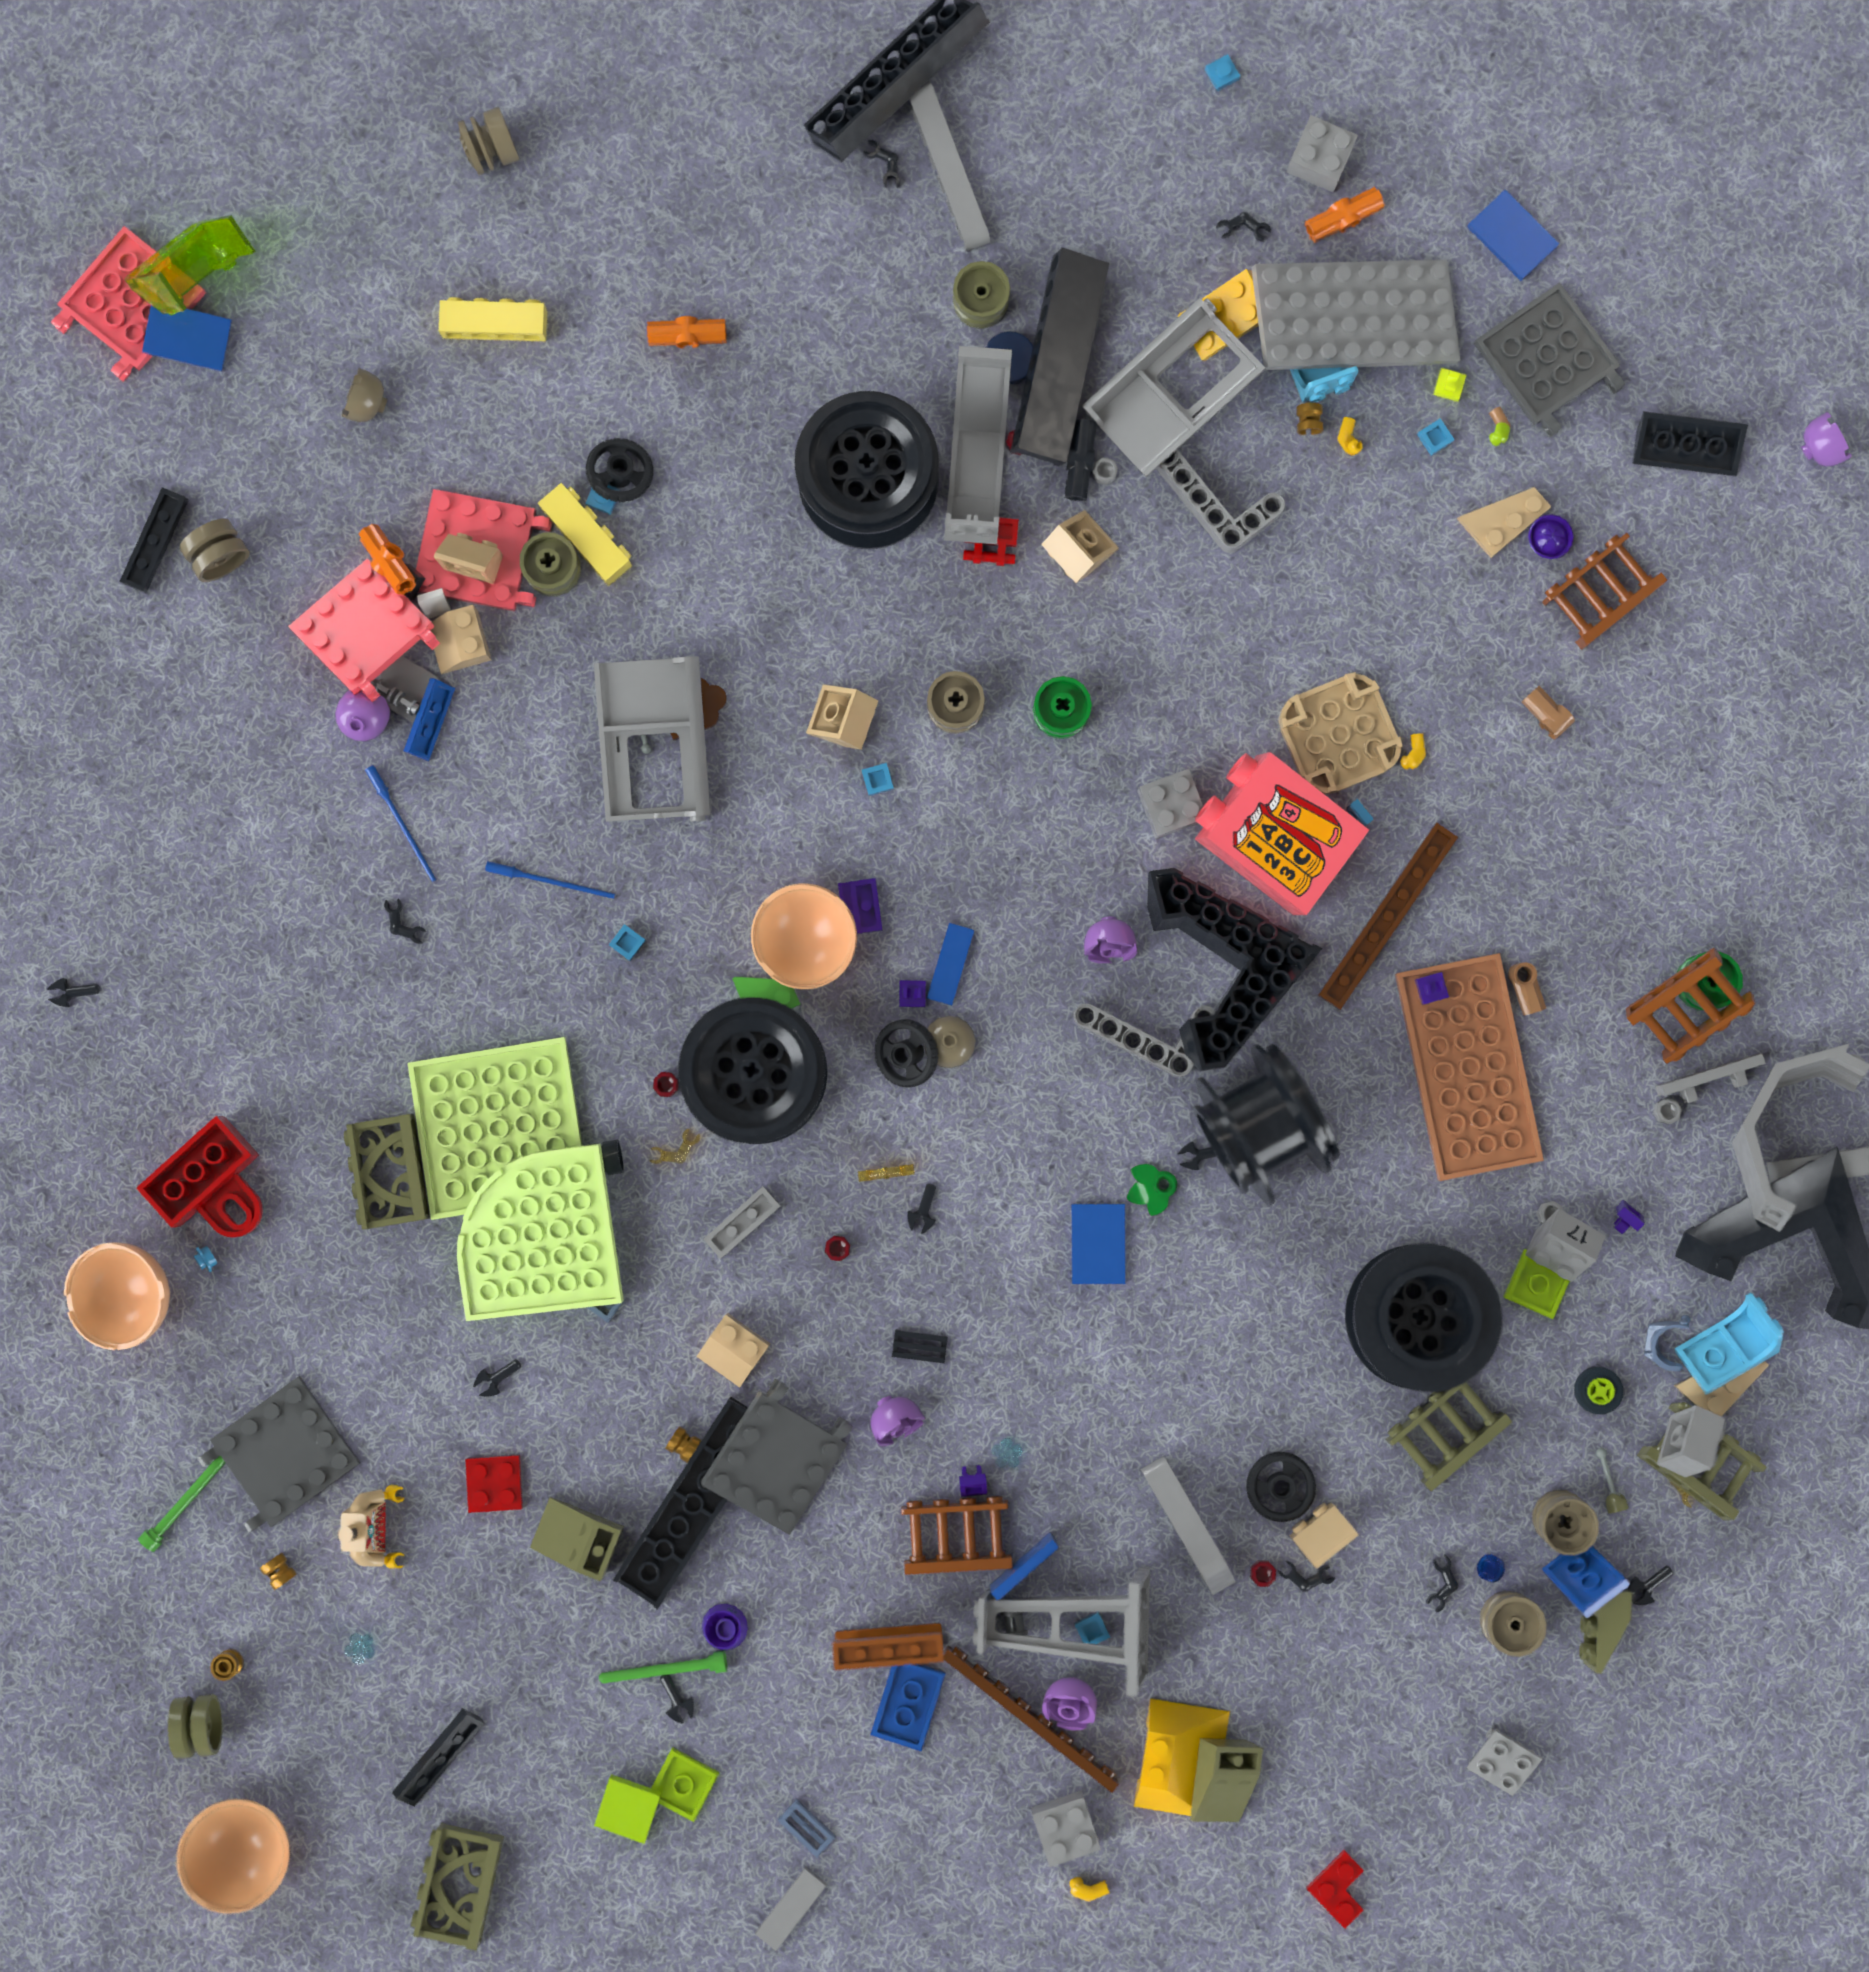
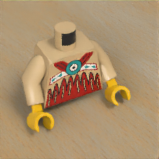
M391 1484L385 1491L380 1489L357 1495L350 1508L342 1512L341 1529L338 1532L341 1550L343 1552H350L351 1558L358 1565L382 1567L385 1564L390 1569H400L403 1567V1565H396L395 1558L397 1556H404L403 1553L390 1552L386 1556L383 1554L386 1553V1501L384 1500L388 1499L397 1503L402 1502L404 1497H395V1493L397 1490L404 1489L403 1487Z

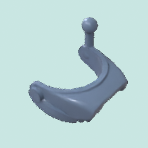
M1683 1315L1679 1322L1662 1321L1648 1324L1644 1355L1665 1370L1680 1371L1683 1365L1671 1362L1662 1355L1658 1347V1339L1664 1331L1670 1328H1689L1690 1317Z

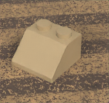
M1085 510L1059 524L1041 544L1047 550L1049 556L1057 561L1064 569L1066 575L1072 578L1075 583L1087 577L1119 549Z
M457 533V536L448 534L434 555L435 560L441 567L450 572L494 584L503 554L497 548L498 545L486 540L478 543L472 541V537L462 533Z
M474 605L448 611L432 621L435 627L431 632L440 642L434 651L441 674L491 661L479 612Z
M823 684L806 734L844 747L862 750L878 700L857 689Z
M727 1313L710 1335L697 1357L740 1388L770 1346V1343Z
M1331 1502L1328 1505L1322 1503L1312 1512L1314 1516L1307 1522L1303 1519L1292 1527L1293 1533L1289 1535L1316 1569L1359 1535Z

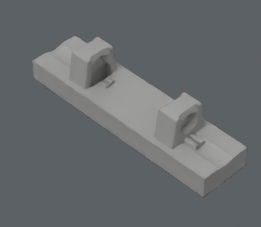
M1763 1053L1755 1054L1657 1085L1655 1088L1658 1096L1680 1092L1683 1102L1691 1103L1698 1100L1695 1086L1725 1076H1730L1734 1088L1745 1086L1748 1084L1745 1071L1766 1064Z

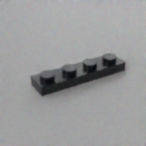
M163 487L161 488L119 581L120 583L147 594L187 505L188 499Z
M462 1708L392 1791L395 1798L415 1807L485 1724L482 1718Z

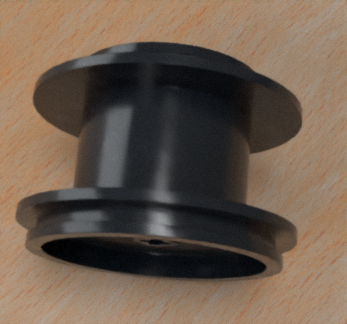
M851 392L824 404L805 424L795 451V472L799 493L804 509L811 521L832 540L858 549L888 547L903 541L917 531L933 509L939 485V454L937 444L926 420L905 401L882 392ZM872 445L882 446V448L876 449ZM859 446L855 451H848L853 447ZM865 460H869L870 468H865ZM893 460L901 464L897 470H890L886 465ZM842 465L847 467L848 471L844 475H837L834 472L835 468ZM880 484L890 487V490L885 494H880L875 489ZM853 487L863 489V493L856 497L852 496L849 491Z
M738 998L712 1008L691 1028L680 1052L678 1078L681 1093L687 1107L706 1129L719 1137L733 1142L767 1144L794 1134L813 1117L821 1104L827 1085V1060L817 1034L794 1010L784 1004L766 998ZM743 1038H748L752 1042V1048L747 1053H742L738 1049V1043ZM768 1044L777 1045L779 1051L775 1058L769 1059L764 1055V1049ZM725 1058H731L734 1063L733 1070L728 1073H723L720 1069V1062ZM752 1063H755V1068L759 1069V1073L753 1074L752 1078H749V1073L745 1072L746 1067H751ZM778 1069L786 1072L787 1078L783 1084H775L772 1080L773 1073ZM735 1083L739 1084L742 1088V1094L736 1099L730 1098L728 1095L729 1086ZM764 1089L768 1093V1100L766 1103L759 1105L754 1100V1094L757 1090Z
M1273 1043L1268 1045L1266 1050L1259 1044L1251 1047L1252 1057L1259 1074L1220 1097L1202 1076L1196 1078V1087L1204 1106L1201 1107L1197 1104L1193 1107L1195 1117L1202 1132L1234 1185L1242 1194L1248 1192V1187L1251 1185L1262 1201L1268 1206L1275 1203V1198L1266 1176L1304 1154L1324 1174L1332 1170L1330 1160L1335 1161L1340 1158L1336 1140L1313 1095L1290 1060Z
M1439 1244L1403 1245L1377 1255L1357 1274L1346 1299L1345 1327L1349 1342L1356 1356L1375 1376L1401 1388L1420 1392H1440L1456 1388L1470 1381L1488 1364L1500 1340L1502 1308L1492 1280L1484 1269L1466 1254ZM1411 1283L1415 1284L1419 1291L1414 1299L1409 1298L1406 1294V1288ZM1436 1290H1441L1444 1293L1445 1299L1441 1305L1435 1304L1432 1299L1433 1293ZM1392 1303H1396L1400 1307V1314L1397 1318H1391L1388 1314L1389 1306ZM1420 1310V1315L1424 1316V1320L1418 1321L1416 1324L1417 1321L1415 1318H1412V1315ZM1444 1316H1449L1453 1321V1326L1448 1331L1443 1330L1441 1327V1320ZM1400 1329L1406 1330L1409 1336L1404 1344H1400L1396 1340V1333ZM1428 1335L1433 1337L1435 1341L1433 1349L1429 1351L1425 1350L1422 1345L1423 1339Z

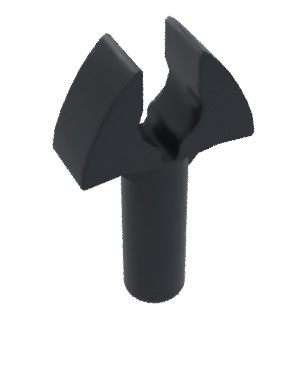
M66 978L57 980L47 988V990L61 989L65 991V994H62L60 998L48 999L50 1002L63 1007H70L69 1001L72 997L96 995L100 992L98 984L71 987L67 984Z
M1193 1141L1183 1146L1177 1153L1179 1155L1189 1152L1192 1155H1196L1190 1162L1179 1163L1182 1167L1191 1170H1199L1198 1164L1201 1160L1216 1157L1211 1147L1197 1149L1194 1147Z
M926 1184L919 1209L914 1213L908 1211V1224L911 1231L913 1230L915 1220L920 1218L921 1215L925 1222L921 1234L928 1231L936 1221L931 1219L928 1214L936 1190V1186L933 1184Z
M515 1359L494 1374L487 1373L484 1368L478 1374L473 1387H476L482 1381L491 1380L492 1383H490L489 1389L479 1394V1396L497 1395L501 1393L498 1390L499 1382L519 1370L521 1363Z
M1665 1566L1646 1581H1640L1635 1576L1631 1580L1628 1590L1633 1594L1636 1590L1642 1589L1643 1594L1633 1603L1635 1605L1654 1603L1655 1600L1651 1597L1652 1590L1673 1575L1672 1569L1669 1566Z
M662 1675L660 1681L672 1702L671 1709L667 1710L666 1714L674 1721L683 1724L684 1721L678 1713L679 1705L687 1709L692 1719L694 1714L693 1697L689 1699L682 1698L671 1676Z

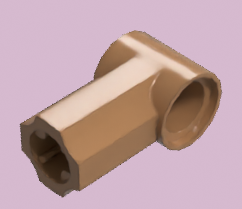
M1540 686L1521 701L1540 721L1539 725L1542 730L1545 728L1550 733L1548 736L1554 740L1575 722V718L1570 711L1562 705H1557Z
M1527 962L1512 965L1508 971V978L1514 986L1523 1016L1546 1009L1537 981L1536 968ZM1521 967L1525 968L1528 973L1527 979L1523 982L1517 977V972Z

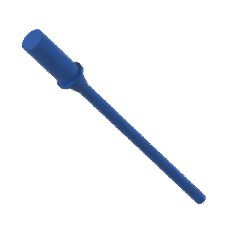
M374 765L366 768L365 772L375 787L377 795H380L386 801L432 882L437 880L392 803L388 792L389 788L386 787Z
M487 861L485 868L487 872L508 876L511 879L523 877L612 899L615 897L614 893L525 873L515 868V866L511 867Z

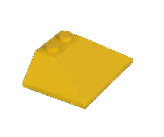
M1150 1698L1146 1722L1148 1730L1140 1779L1137 1780L1134 1807L1191 1816L1200 1738L1226 1739L1230 1711Z

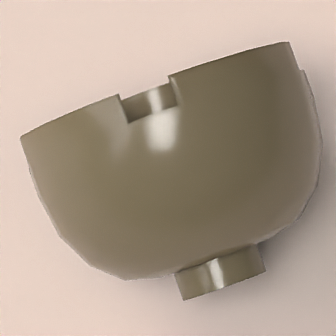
M358 368L357 375L355 374L346 398L347 404L341 413L342 417L356 422H368L375 417L377 412L383 413L388 399L383 397L384 387L377 376Z
M944 1016L937 1018L928 1026V1032H931L937 1044L938 1066L943 1068L959 1067L970 1059L975 1049L976 1040L972 1028L966 1021L959 1017Z

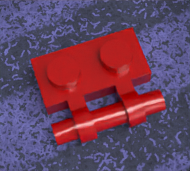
M999 518L997 544L973 543L975 544L974 551L964 550L963 560L973 561V564L991 562L997 563L996 566H1004V564L1015 565L1016 554H1007L1005 551L1006 546L1016 547L1019 519ZM982 545L998 546V553L982 551Z

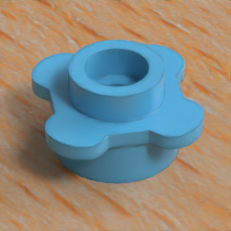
M207 1246L202 1249L196 1248L197 1255L194 1258L202 1270L207 1268L211 1272V1267L218 1264L215 1257Z

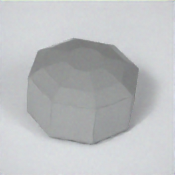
M1103 457L1094 463L1092 476L1097 483L1108 485L1115 481L1118 467L1113 459Z
M1664 1098L1655 1103L1653 1110L1657 1121L1667 1125L1678 1121L1682 1112L1679 1103L1669 1098Z
M1554 1201L1541 1204L1536 1212L1539 1223L1543 1224L1558 1209L1563 1210V1206Z

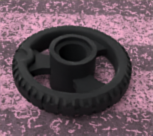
M614 438L599 443L592 449L586 461L588 483L598 495L607 500L610 499V501L629 502L641 497L649 489L653 479L654 469L651 457H649V454L639 444L637 445L632 440L629 441V439ZM608 451L611 456L608 458L606 471L602 473L595 472L596 461L602 454ZM627 451L633 453L641 460L644 471L638 472L633 470V460L626 454ZM615 468H622V469H624L625 471H624V472H617V471H615L614 469H615ZM630 482L635 486V488L627 491H615L607 488L609 484L616 488H623L629 485Z
M910 1019L896 1020L886 1025L876 1039L874 1048L876 1052L874 1054L875 1059H877V1066L888 1081L900 1087L910 1088L925 1083L931 1078L937 1067V1044L931 1032H928L929 1030L919 1022ZM898 1029L910 1030L911 1036L906 1040L895 1044L889 1040V1036ZM922 1044L925 1045L927 1051V1062L923 1071L917 1066V1063L924 1056ZM904 1049L908 1052V1058L904 1053ZM888 1056L894 1067L906 1069V1077L899 1075L892 1069L887 1060Z
M1273 1452L1261 1457L1252 1466L1247 1477L1246 1491L1251 1505L1261 1516L1275 1522H1287L1295 1520L1307 1512L1315 1498L1316 1482L1311 1468L1300 1457L1288 1452ZM1282 1461V1472L1273 1473L1267 1482L1258 1479L1260 1472L1267 1465ZM1298 1471L1303 1473L1306 1481V1493L1303 1500H1298L1294 1497L1296 1484L1292 1478ZM1280 1480H1285L1288 1484L1287 1490L1281 1494L1276 1493L1274 1489L1275 1484ZM1264 1494H1270L1275 1500L1285 1502L1286 1510L1285 1512L1269 1510L1260 1502L1259 1498Z

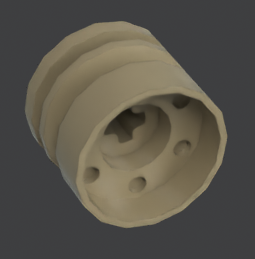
M499 107L483 112L485 125L481 127L474 116L470 117L473 130L468 131L464 120L457 122L461 144L469 163L474 167L478 175L485 173L481 161L486 160L490 171L494 170L492 157L498 156L504 166L520 160Z
M1553 1490L1545 1493L1535 1504L1532 1513L1534 1528L1553 1550L1563 1555H1577L1587 1551L1595 1543L1599 1534V1521L1596 1513L1576 1494L1568 1490ZM1561 1515L1565 1516L1564 1519L1566 1522L1564 1524L1560 1523L1561 1520L1559 1517Z

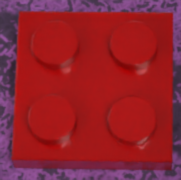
M520 1455L465 1459L468 1513L523 1509Z

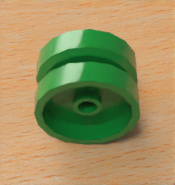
M1066 676L1051 678L1043 683L1036 693L1033 705L1035 723L1049 737L1057 739L1073 737L1081 732L1088 722L1092 707L1090 694L1086 687L1074 678ZM1059 705H1063L1066 707L1067 711H1065L1064 709L1058 711L1057 707Z
M1718 951L1722 960L1719 970L1740 994L1743 987V974L1738 963L1731 956ZM1706 952L1687 958L1679 966L1677 972L1685 968L1687 965L1698 959ZM1705 976L1698 981L1697 986L1717 1009L1732 1003L1711 976ZM1683 991L1679 994V998L1687 1006L1698 1011H1704L1689 992Z

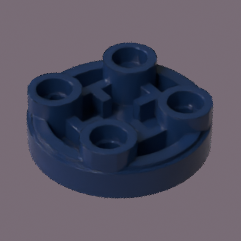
M1013 331L1002 332L991 338L985 348L1012 350L1009 385L1020 384L1027 376L1033 349L1032 343L1024 335Z

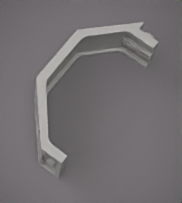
M959 346L950 481L945 519L944 540L997 544L1012 350Z
M1850 1044L1776 1063L1732 1142L1754 1218L1779 1232L1792 1215L1796 1206L1776 1196L1771 1190L1755 1132L1756 1122L1773 1091L1778 1088L1816 1077H1823L1854 1092L1867 1073L1869 1063L1865 1062L1858 1055L1847 1053L1846 1050Z

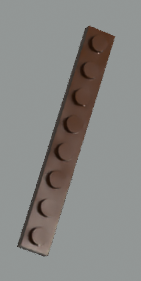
M1437 822L1433 825L1317 996L1336 1009H1342L1458 839V836Z
M949 1645L943 1651L944 1661L1111 1793L1115 1791L1119 1783L1117 1778H1115L1117 1773L1107 1764L1101 1767L1094 1761L1095 1755L1085 1747H1082L1081 1750L1072 1744L1074 1739L1065 1731L1061 1730L1058 1733L1051 1727L1053 1722L1051 1720L1048 1721L1044 1714L1040 1713L1037 1716L1030 1710L1032 1706L1020 1696L1016 1699L1009 1694L1011 1689L999 1679L995 1683L988 1677L989 1671L979 1663H976L974 1666L966 1660L968 1655L957 1646L952 1649Z

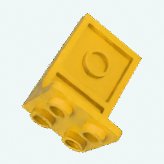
M1245 269L1202 298L1203 301L1207 298L1217 309L1214 312L1216 317L1237 339L1259 326L1252 270ZM1209 331L1194 344V347L1201 360L1205 361L1227 347V345L1215 332Z

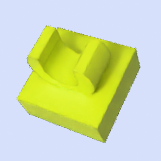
M1441 368L1433 395L1458 402L1466 375Z

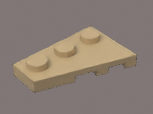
M1534 487L1462 515L1457 520L1489 557L1492 558L1548 511L1551 505Z
M1764 1361L1707 1395L1693 1376L1674 1386L1694 1405L1722 1416L1769 1364Z

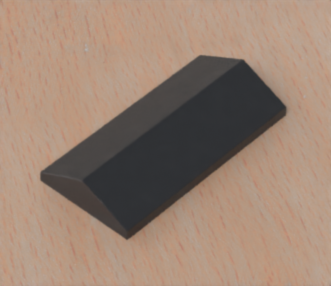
M1643 411L1635 436L1633 464L1737 476L1748 424Z

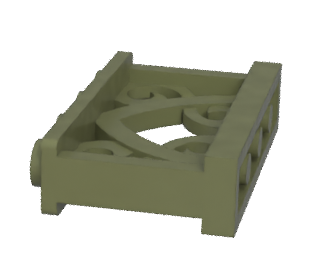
M414 1114L347 1124V1130L344 1131L345 1145L350 1148L351 1157H348V1168L350 1173L353 1172L355 1183H352V1194L354 1199L358 1201L359 1209H356L355 1214L357 1224L361 1225L362 1230L430 1219ZM400 1123L401 1130L386 1138L379 1127ZM371 1130L379 1136L381 1142L377 1145L375 1140L367 1138L370 1141V1145L364 1148L360 1143L361 1134ZM393 1145L395 1152L398 1147H402L404 1154L402 1157L397 1158L392 1153L390 1147ZM384 1152L392 1162L407 1167V1172L401 1174L394 1181L391 1192L379 1185L371 1176L376 1162ZM361 1155L368 1156L364 1164ZM407 1182L409 1190L404 1192L400 1189V1196L397 1195L400 1183ZM366 1186H367L374 1194H371V1195L368 1196V1195H367ZM386 1201L390 1202L389 1211L383 1218H376L371 1214L370 1207L373 1202L379 1203L378 1211L385 1207ZM396 1205L413 1208L414 1215L393 1218Z
M442 1822L437 1830H432L429 1840V1846L433 1847L431 1857H426L423 1867V1873L427 1874L425 1884H420L417 1894V1900L421 1901L419 1911H414L411 1921V1927L415 1928L414 1937L451 1943L477 1951L482 1940L504 1836L452 1826ZM449 1838L458 1839L462 1844L463 1854L459 1855L457 1847L453 1844L451 1845L453 1852L450 1854L445 1853L443 1849L444 1842ZM468 1841L488 1845V1849L469 1852ZM439 1859H440L442 1862H444V1863H446V1864H444V1865L436 1872V1870H437V1865H438V1861H439ZM473 1862L472 1869L476 1866L480 1867L481 1874L474 1876L470 1871L469 1863ZM463 1866L467 1880L472 1885L479 1887L478 1893L464 1895L454 1906L446 1895L441 1881L450 1872ZM433 1891V1894L437 1901H432L429 1903L431 1892ZM463 1903H472L473 1910L471 1912H468L465 1907L462 1913L459 1911ZM431 1910L437 1911L438 1918L435 1921L442 1919L445 1914L449 1919L442 1927L435 1928L428 1922V1913ZM455 1922L463 1929L469 1931V1935L449 1931L448 1929Z

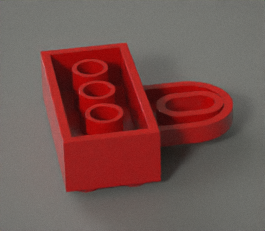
M215 1116L136 1187L171 1228L181 1227L198 1211L217 1233L233 1238L251 1233L259 1225L262 1218L263 1207L259 1196L239 1174L259 1154L225 1116ZM228 1200H235L245 1211L247 1218L243 1224L236 1223L226 1212L225 1204Z

